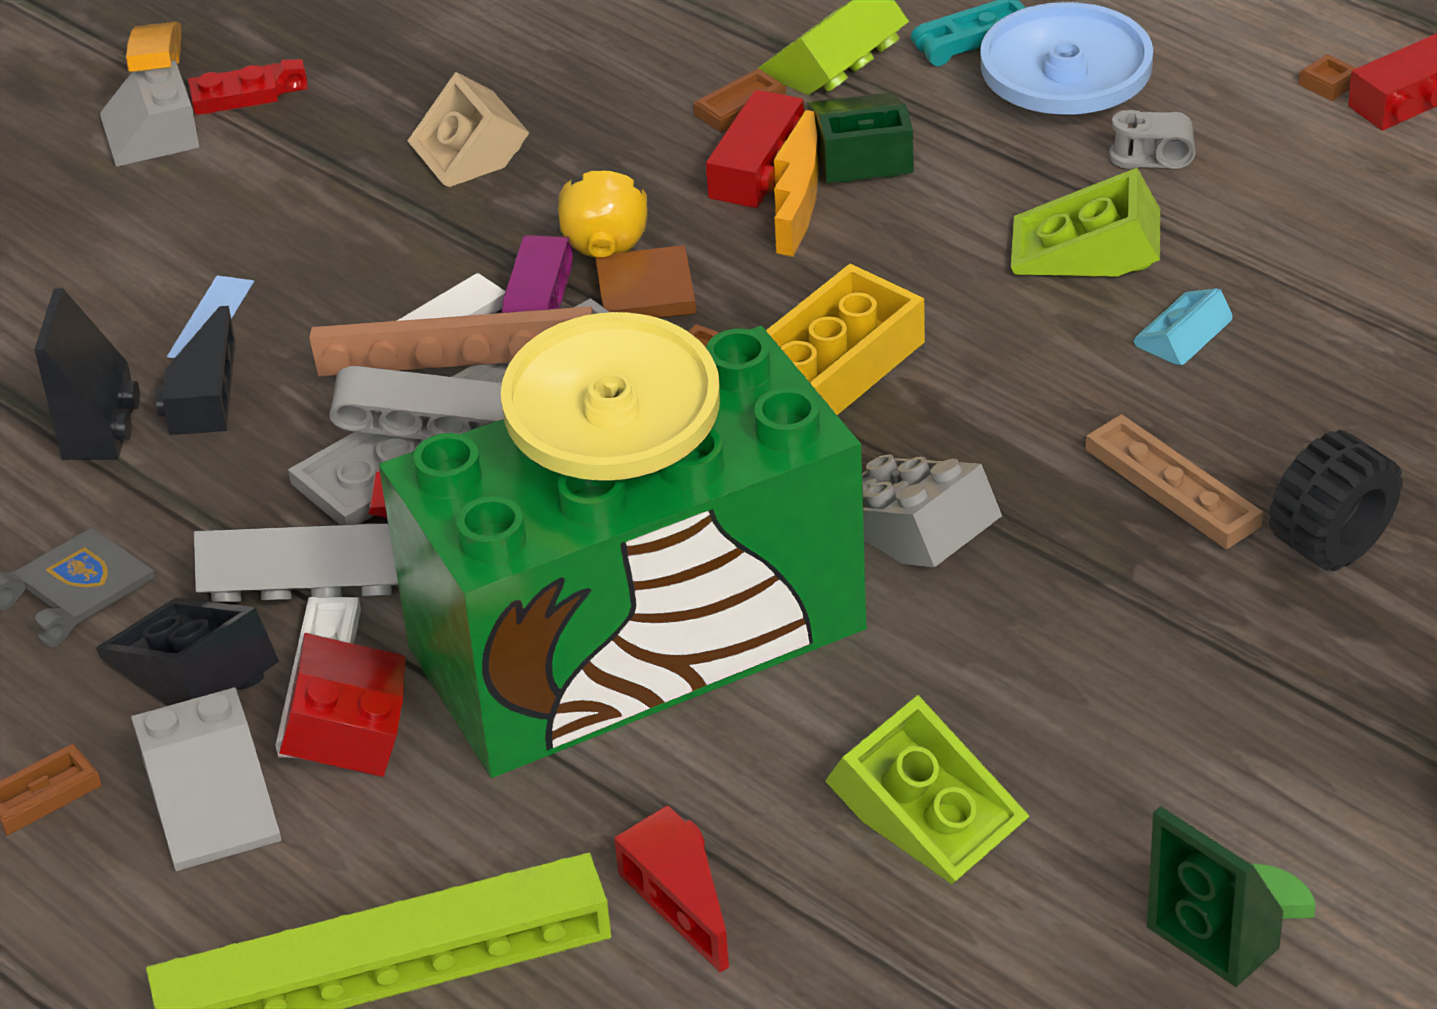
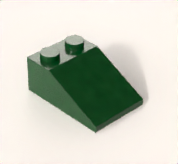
M1160 806L1153 812L1147 928L1237 988L1280 948L1283 909L1252 864Z

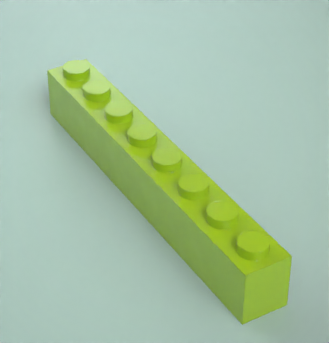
M589 852L516 872L504 873L489 879L450 887L446 890L396 901L365 911L341 915L334 919L307 926L287 929L276 934L245 942L229 944L225 947L187 957L175 958L167 962L148 966L146 970L155 1009H344L611 938L608 903Z

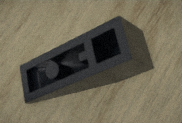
M229 305L217 308L168 365L165 371L164 387L156 389L157 413L159 417L166 416L170 435L227 431L236 344Z

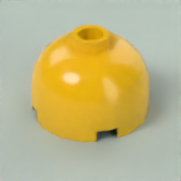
M590 171L584 173L582 181L576 182L571 186L570 180L563 186L559 194L558 216L560 231L564 237H570L568 242L573 249L586 256L594 258L595 256L608 257L613 253L628 252L638 243L646 228L647 194L643 189L642 193L634 187V180L627 175L613 171Z

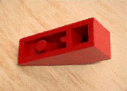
M667 805L614 837L618 875L721 973L729 968L727 933L704 848L705 841L701 831L691 820L687 819L684 821Z

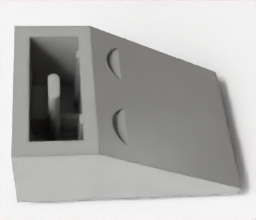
M883 455L871 460L866 465L867 470L862 473L864 541L901 564L936 567L1002 517L983 466L979 463L959 462L957 459L933 461L926 460L925 457L903 459L894 458L893 455Z

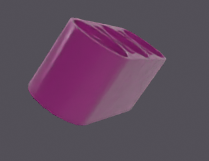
M523 236L504 295L502 313L560 309L572 268L573 248L568 242L570 237Z

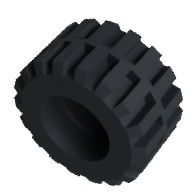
M1345 430L1327 432L1320 439L1316 438L1307 448L1302 450L1283 474L1273 495V502L1270 505V529L1277 539L1326 571L1329 569L1337 571L1343 566L1347 567L1360 556L1362 557L1374 545L1390 523L1401 497L1400 492L1403 487L1402 470L1395 461Z

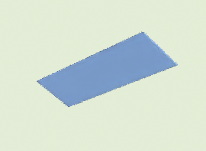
M217 275L167 357L175 358L219 306L229 305L232 319L254 280Z

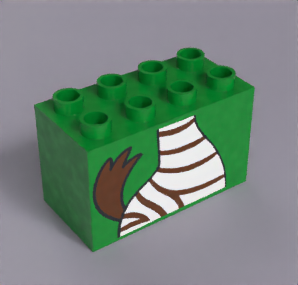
M762 325L750 330L742 328L725 330L709 340L705 347L716 364L719 378L720 404L717 418L708 435L693 451L679 461L658 471L619 480H589L554 472L530 459L517 447L507 431L504 419L462 434L443 433L431 436L422 441L415 451L379 463L409 649L490 778L517 769L867 629L861 443Z

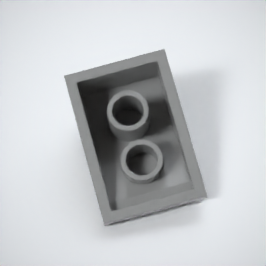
M236 688L131 716L142 761L175 871L282 841Z

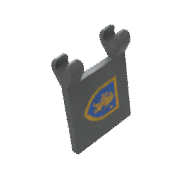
M91 527L14 572H0V610L4 611L10 608L26 589L52 607L36 614L35 622L39 627L45 629L44 632L37 635L38 640L48 647H55L62 643L78 623L155 579V572L152 568Z

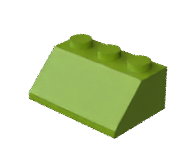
M850 0L758 68L783 85L806 95H810L822 86L829 92L848 78L844 72L848 67L854 73L874 59L870 52L876 47L878 52L881 53L898 41L900 38L896 31L907 24L909 20L895 0Z

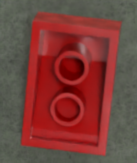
M304 632L279 754L384 777L398 732L404 697L406 656Z

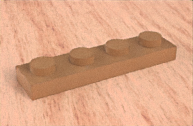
M1123 414L1086 435L1087 452L1226 550L1262 527V510Z

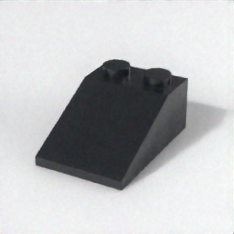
M54 288L34 351L62 460H118L123 441L129 440L131 436L132 409H138L140 403L139 384L137 381L131 380L128 362L69 294L63 288Z
M183 598L172 599L96 647L102 659L166 706L231 688H236V690L249 688L264 678L263 672L280 662L255 607Z

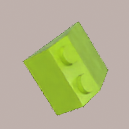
M1138 168L1014 216L1011 269L1015 275L1118 277L1131 271H1142L1153 263L1160 261V207Z
M919 695L914 697L843 756L825 780L863 823L951 885L1030 817Z

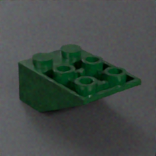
M892 92L807 102L808 110L815 113L818 151L827 183H847L858 179L889 178L900 174L914 173L913 127L906 104Z

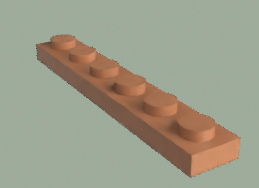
M592 306L320 326L312 327L309 339L318 376L337 375L342 368L349 366L398 371L511 362L526 343L543 331L574 318L592 315L593 310Z

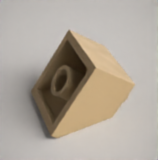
M455 72L412 133L408 142L442 184L451 187L505 168L513 155L520 149L529 132L492 90Z

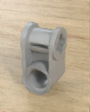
M1123 110L1113 116L1111 126L1115 131L1114 145L1110 147L1109 159L1114 165L1127 169L1139 167L1181 169L1188 166L1194 160L1196 152L1193 124L1185 114L1180 112L1164 113ZM1129 123H1132V128H1128ZM1128 150L1132 151L1131 156L1128 155Z

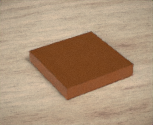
M685 245L613 253L608 257L595 256L602 307L607 311L636 313L656 318L696 313V302Z

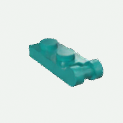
M996 0L923 23L912 31L910 39L919 51L924 52L925 57L934 66H942L950 60L952 55L979 48L986 33L994 24L1002 18L1026 7L1019 0Z

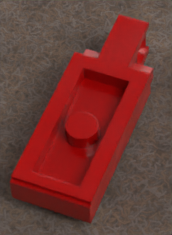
M302 59L282 60L279 64L273 63L272 65L265 66L251 65L241 70L224 73L210 72L200 77L188 78L194 113L197 115L278 102L277 96L282 93L308 89Z

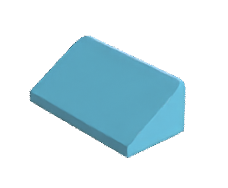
M1221 289L1185 292L1140 332L1133 342L1136 347L1173 364L1183 365L1232 320V313Z

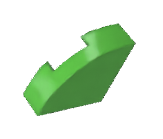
M1252 864L1283 909V919L1314 918L1316 907L1314 897L1300 879L1274 866Z

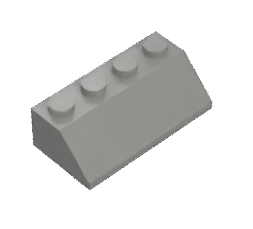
M388 523L194 531L196 592L211 593V602H240L241 592L261 591V600L292 599L291 590L311 589V597H342V588L361 587L362 596L392 595V586H398Z

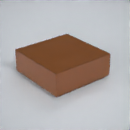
M1326 54L1299 72L1298 84L1333 101L1350 90L1351 70L1356 68Z

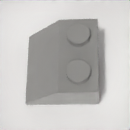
M176 60L172 61V67L131 72L100 112L103 128L116 167L200 148L192 106Z

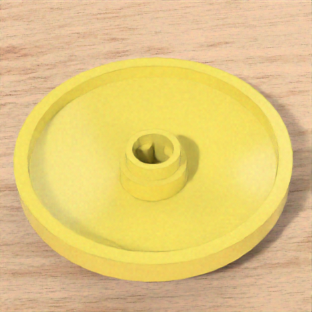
M625 312L586 315L559 323L543 331L518 351L507 367L502 380V411L505 426L513 442L525 455L541 466L566 476L581 479L619 480L633 478L658 471L679 461L705 439L712 429L719 411L718 371L711 354L696 337L666 320Z

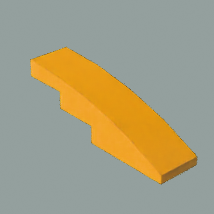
M180 22L135 26L131 31L126 53L129 72L172 67V61L176 60L177 64L180 63L182 32Z
M809 110L804 112L774 159L776 253L791 257L794 256L808 229L817 195L819 175L815 113Z

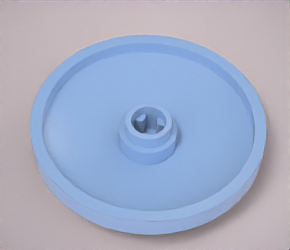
M1048 3L1021 9L994 24L982 40L980 67L987 85L997 95L1010 103L1025 109L1049 114H1084L1114 107L1139 93L1148 82L1152 73L1153 46L1149 35L1137 22L1115 10L1086 3Z

